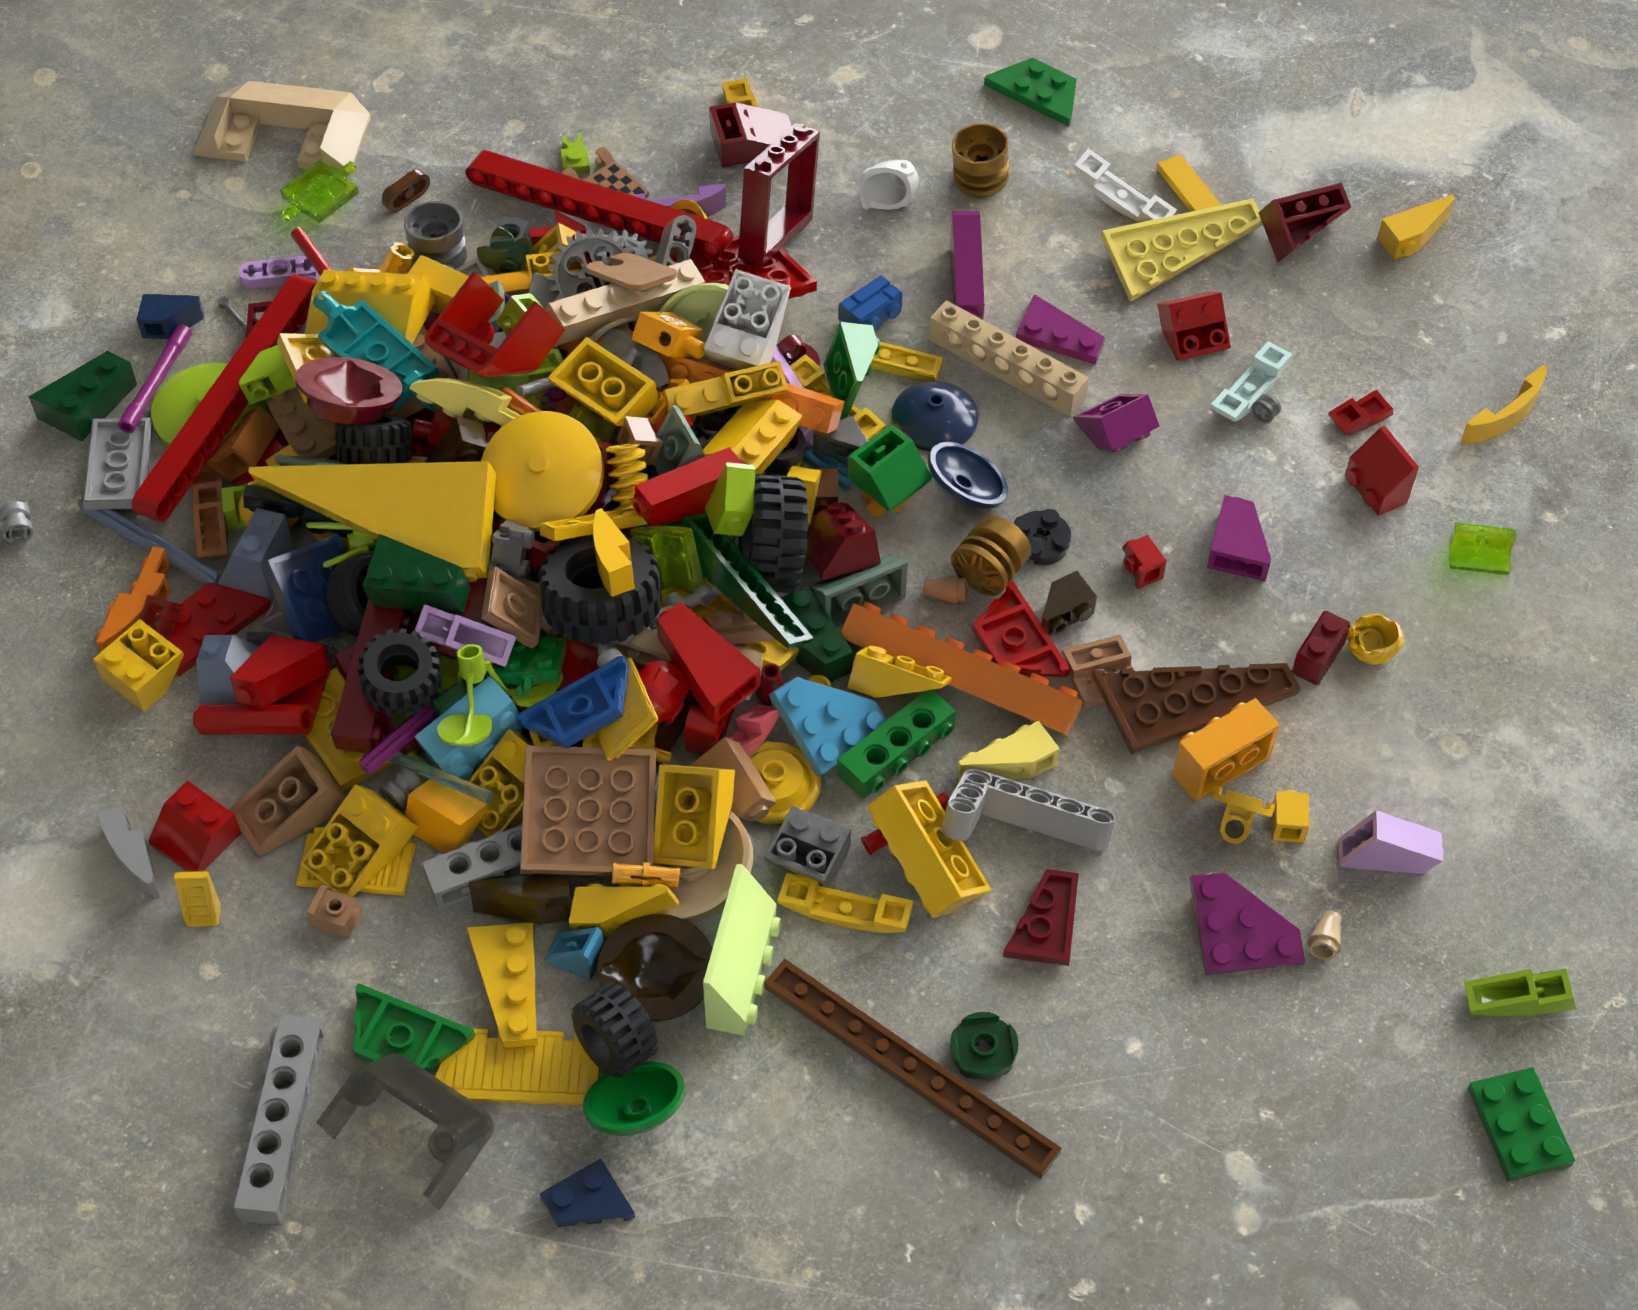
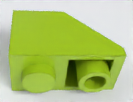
M278 345L259 352L239 380V385L250 405L297 387Z

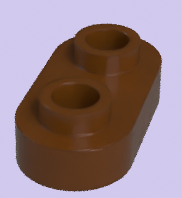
M420 169L408 172L383 191V206L393 213L401 211L427 191L430 185L429 176Z

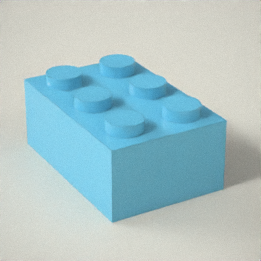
M491 676L487 677V679L473 689L474 715L485 714L490 716L492 720V731L485 740L471 746H455L442 742L438 737L437 728L442 719L459 713L468 715L467 695L414 736L434 766L441 771L446 779L455 784L466 780L472 774L473 770L488 757L508 729L520 734L524 729L516 719L515 715L519 714V711L514 702Z

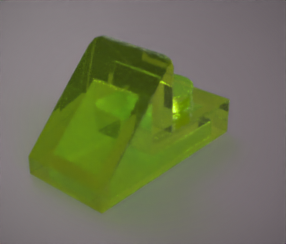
M578 401L568 416L582 423L591 432L596 441L609 442L613 445L620 429Z

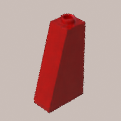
M728 447L635 485L634 500L632 501L633 509L650 527L682 521L685 516L704 513L725 463L743 464V462Z
M682 602L677 603L672 608L665 609L657 619L658 638L674 664L685 674L689 688L711 722L714 724L760 687V668Z

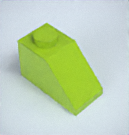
M725 463L705 507L714 534L743 536L753 514L756 471L754 465Z

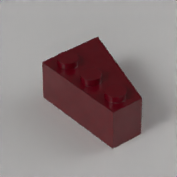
M1342 182L1272 200L1258 214L1277 262L1284 259L1336 221L1351 208V204Z

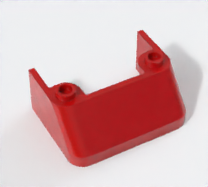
M472 272L427 331L425 344L434 352L483 378L528 374L536 371L566 330L534 301L498 349L489 345L493 341L495 329L488 321L503 303L504 299L477 273Z

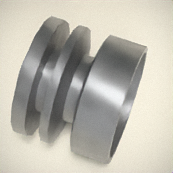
M428 201L416 205L408 211L404 218V228L408 247L412 248L415 253L411 262L412 265L415 264L420 255L445 266L451 264L454 270L464 264L467 259V247L462 214L457 207L447 202Z

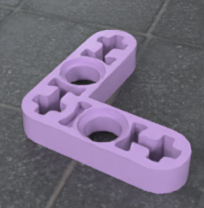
M306 256L250 261L242 264L238 270L241 284L247 289L284 286L293 274L316 281L320 278ZM276 270H287L283 275H273Z

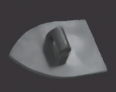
M614 327L603 335L598 345L655 381L657 390L669 385L667 370L655 350L633 341L631 335Z

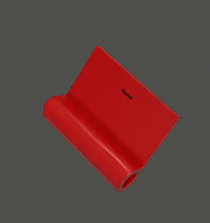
M328 660V661H329V665H330V669H331L332 662H331L330 660ZM329 673L264 708L245 704H201L193 714V725L201 735H309L314 725Z

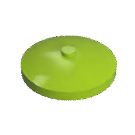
M205 363L189 367L172 376L158 390L151 406V420L157 437L167 448L224 370L227 363ZM265 399L252 405L248 404L223 441L250 410L259 406L261 409L269 412Z

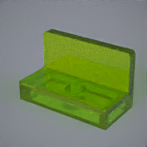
M1455 522L1449 539V567L1456 570L1509 575L1511 571V550L1516 540V529Z

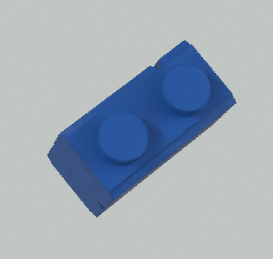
M880 275L838 304L839 322L873 325L874 332H876L883 322L889 318L895 319L900 314L903 294L893 284L891 285L886 278Z

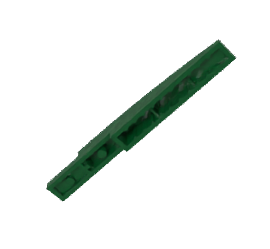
M646 465V468L638 471L647 474L648 480L659 476L654 465ZM706 512L685 516L682 521L658 525L680 551L728 599L788 649L812 642L813 637L730 537L724 534H714Z

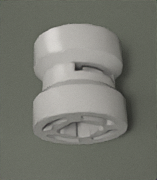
M13 501L4 504L0 508L2 536L7 542L22 543L33 536V525L30 521L31 513L27 504Z
M403 767L396 773V780L392 782L387 781L379 789L382 797L399 811L407 807L409 793L423 784L419 777L407 767Z

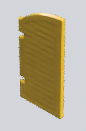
M471 1028L474 1029L475 1033L473 1040L440 1064L432 1083L430 1100L583 1106V1100L587 1091L599 1079L600 1068L587 1055L575 1032L574 1041L564 1040V1032L537 1031L538 1046L503 1048L499 1032L498 1038H488L489 1029Z

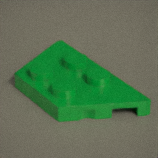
M1030 58L984 77L985 86L1068 127L1071 125L1076 78L1035 58Z
M358 983L356 986L357 1001L353 1053L356 1058L416 1082L473 1040L475 1036L474 1029Z

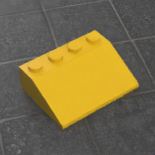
M324 270L312 291L304 334H319L327 327L328 317L313 305L315 296L318 295L324 300L320 292L326 291L336 302L345 306H354L362 299L413 345L436 299L424 275Z

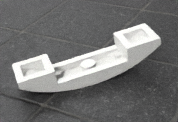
M1089 148L1073 167L1077 175L1096 196L1114 210L1138 223L1173 216L1177 209L1158 196L1154 195L1150 200L1107 170L1110 163Z

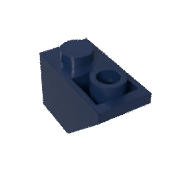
M143 294L137 315V323L142 338L169 339L178 325H185L190 328L204 319L200 297L191 295Z

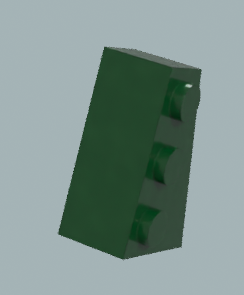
M804 586L780 597L813 637L811 643L796 646L799 648L796 657L797 663L813 676H825L830 682L850 674L853 665V651L809 586Z

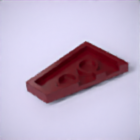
M1052 869L1045 870L1023 917L1020 918L1010 942L1007 943L1003 951V957L1069 966L1079 873Z

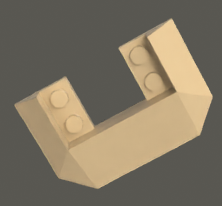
M247 81L216 96L194 150V155L247 162L261 124L306 129L308 132L297 159L298 167L351 174L371 117L370 113L351 92Z

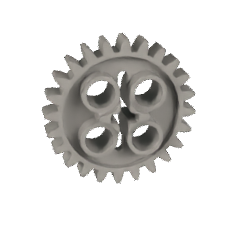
M588 228L587 236L585 237L582 236L579 230L576 231L577 240L575 241L567 236L568 246L565 247L558 244L557 247L561 254H552L551 257L556 264L548 265L549 271L555 273L547 277L548 282L556 284L550 288L552 294L560 293L555 300L577 295L581 289L586 287L592 290L596 289L593 278L586 273L585 252H588L592 262H595V257L599 252L605 251L610 256L620 253H632V247L629 246L623 249L625 244L624 238L622 237L615 242L614 232H611L607 238L604 237L602 228L598 231L597 236L593 235L591 228ZM610 258L608 259V261L603 262L605 265L608 266L619 265L610 263ZM575 261L583 263V268L579 272L573 273L568 270L569 265ZM599 278L601 286H605L606 281Z

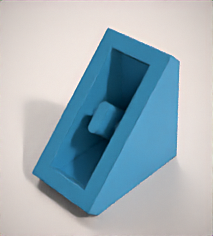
M595 927L558 933L544 961L549 965L591 980L597 969L599 954L604 945L602 931Z

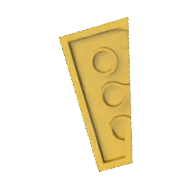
M533 923L467 927L468 936L503 1048L538 1046Z

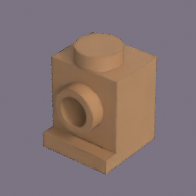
M625 416L616 438L618 445L640 444L637 448L645 450V455L637 460L646 462V465H654L663 444L662 438H656V433L653 431L648 418Z
M320 885L307 911L313 929L349 939L354 928L357 929L363 918V910H361L357 898L327 889V886Z

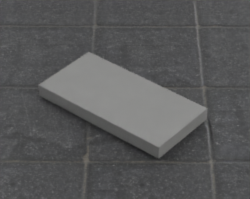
M121 418L92 419L83 496L84 510L132 509L133 496L149 474L153 431L151 418H142L133 433H125L120 430L118 422Z

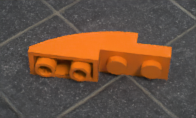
M152 547L149 556L145 557L142 562L140 576L137 581L133 582L130 594L119 592L115 602L109 606L107 620L103 628H100L96 635V644L100 652L139 619L150 626L164 607L171 594L166 579L170 563L164 548Z

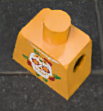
M640 312L631 338L633 341L671 358L695 357L701 359L706 353L704 350L706 343L701 341L703 335L702 328L674 312Z

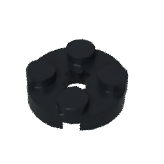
M1046 509L1044 511L1028 512L1017 517L1014 521V525L1020 528L1028 538L1031 545V556L1028 559L1034 560V564H1054L1065 556L1066 551L1070 547L1071 530L1067 522L1059 517V513L1056 510ZM1038 534H1043L1046 536V541H1041L1040 538L1035 539L1034 537Z

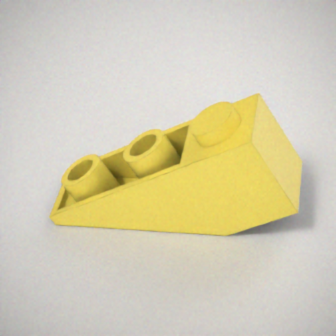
M1040 721L1031 725H1023L1014 734L1004 739H995L986 748L963 756L958 762L957 779L960 781L964 772L969 769L982 770L1008 779H1031L1057 766L1060 748Z

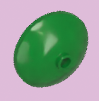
M645 1061L622 1078H614L606 1073L589 1088L584 1097L583 1111L586 1120L596 1130L610 1135L629 1136L650 1131L670 1119L681 1106L686 1094L684 1079L674 1067L653 1061Z

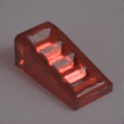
M147 594L140 620L169 640L180 618L184 604Z

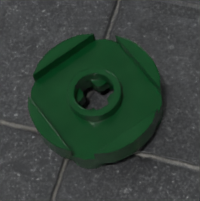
M976 1012L967 1015L956 1029L954 1028L950 1040V1053L953 1062L963 1076L990 1080L1011 1071L1013 1063L1017 1058L1019 1042L1017 1033L1010 1023L1007 1025L999 1019L1000 1016L994 1013ZM985 1039L986 1043L993 1045L994 1048H990L988 1052H982L975 1046L979 1045L980 1040Z

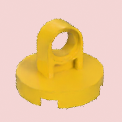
M1213 787L1210 798L1227 803L1220 823L1221 836L1227 842L1237 844L1247 838L1255 813L1273 817L1275 804L1267 802L1264 808L1262 807L1264 801L1228 789L1225 795L1221 794L1223 788ZM1230 820H1239L1243 824L1244 832L1240 837L1231 838L1226 834L1225 826Z

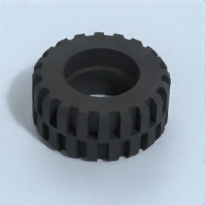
M756 474L753 514L743 536H740L739 549L775 592L790 593L799 586L805 563L808 531L806 485L798 477Z
M592 534L579 539H569L564 546H557L552 551V554L547 556L539 570L542 607L547 623L561 636L565 635L568 640L574 642L580 640L583 644L593 645V642L607 645L615 640L622 642L627 640L628 636L632 634L634 636L640 634L644 630V626L648 628L655 620L661 609L662 594L659 566L653 552L645 544L642 545L639 540L633 537L628 539L624 535L630 543L635 589L611 597L598 572Z

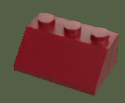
M837 502L830 504L827 509L818 512L808 528L805 560L823 580L881 564L875 530L848 503Z

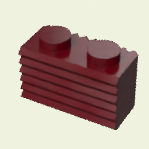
M1323 611L1296 653L1294 666L1291 670L1292 673L1314 685H1319L1345 644L1350 622L1329 611Z

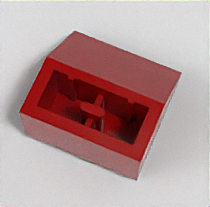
M1209 291L1157 304L1162 332L1176 360L1179 361L1231 348L1221 292Z

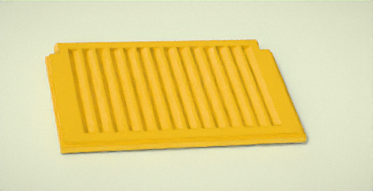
M631 657L626 659L629 669L623 717L596 731L608 761H612L615 757L619 758L659 720Z
M314 827V834H307L301 861L325 827ZM412 836L402 851L358 892L396 896L406 895L416 844L411 843ZM300 865L295 884L296 887L319 889L320 885L326 886Z

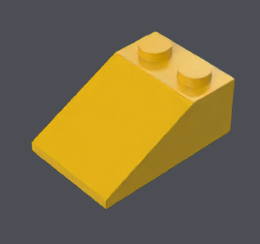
M659 765L653 863L715 869L733 803L735 770Z

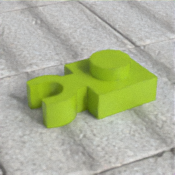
M580 133L577 134V140L574 142L568 141L567 136L563 135V149H560L563 170L571 167L577 174L590 173L587 146H583L582 135Z

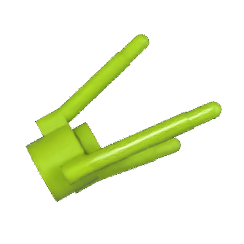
M306 523L307 528L353 531V533L347 534L349 546H345L347 553L324 562L323 567L325 568L355 556L369 553V551L375 549L373 538L342 523Z

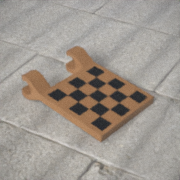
M600 147L595 151V154L598 155L595 161L602 168L583 179L584 181L629 195L644 193L645 198L649 196V191L619 165L605 147ZM571 167L562 171V174L580 179Z

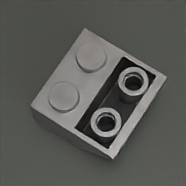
M791 806L765 855V860L825 884L838 874L851 848V828Z

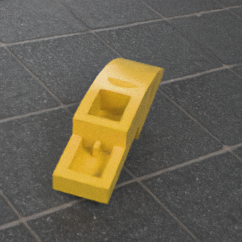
M776 361L725 373L721 377L665 389L663 396L668 412L672 405H676L683 415H696L697 417L787 391L788 386L781 362Z

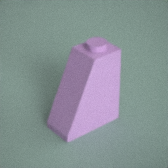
M1379 811L1373 812L1338 838L1339 866L1344 868L1424 874L1443 861L1444 851L1440 832Z

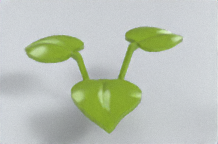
M470 644L461 647L457 651L458 660L439 659L442 683L441 688H438V692L440 694L444 690H450L455 684L457 685L465 679L467 682L468 715L459 713L442 719L437 728L438 737L448 745L471 746L482 742L490 735L493 728L490 716L485 714L474 715L473 684L481 682L486 671H488L493 680L508 696H512L514 704L531 707L556 693L563 680V674H560L559 682H543L532 685L530 694L525 697L524 693L523 697H521L516 692L518 685L506 684L505 687L492 668L491 661L484 660L483 650L479 645Z

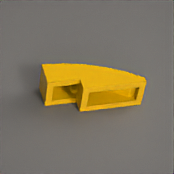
M603 509L596 510L593 522L596 562L605 588L611 597L635 589L630 543Z

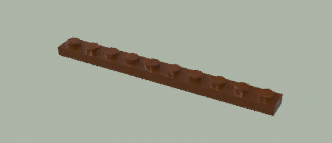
M785 958L764 982V988L1039 1179H1042L1060 1155L1062 1149L1060 1146Z

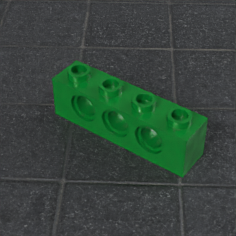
M933 690L924 691L837 759V776L862 800L871 793L876 794L892 776L902 774L907 769L909 763L916 757L926 755L935 742L950 736L955 728L956 711ZM894 744H902V745H904V746L898 747V746H895ZM871 762H879L881 764L874 765Z

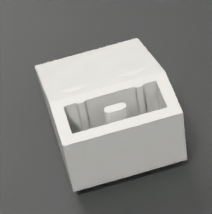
M736 269L704 347L710 361L737 370L771 363L791 287Z

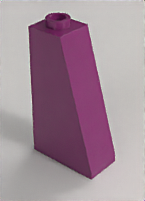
M952 211L949 251L953 304L983 320L985 303L980 211Z

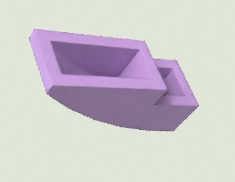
M425 604L414 630L420 633L421 639L426 637L431 643L454 651H458L465 645H479L483 650L485 661L490 660L491 663L506 667L516 636Z

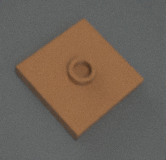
M494 567L488 572L481 619L505 633L516 636V640L532 649L539 642L543 614L541 594L499 568Z

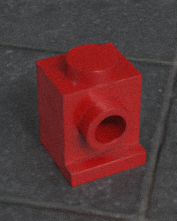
M1148 535L1139 539H1131L1123 545L1122 550L1125 553L1124 565L1126 570L1130 574L1133 573L1136 577L1135 586L1137 589L1164 577L1167 560Z

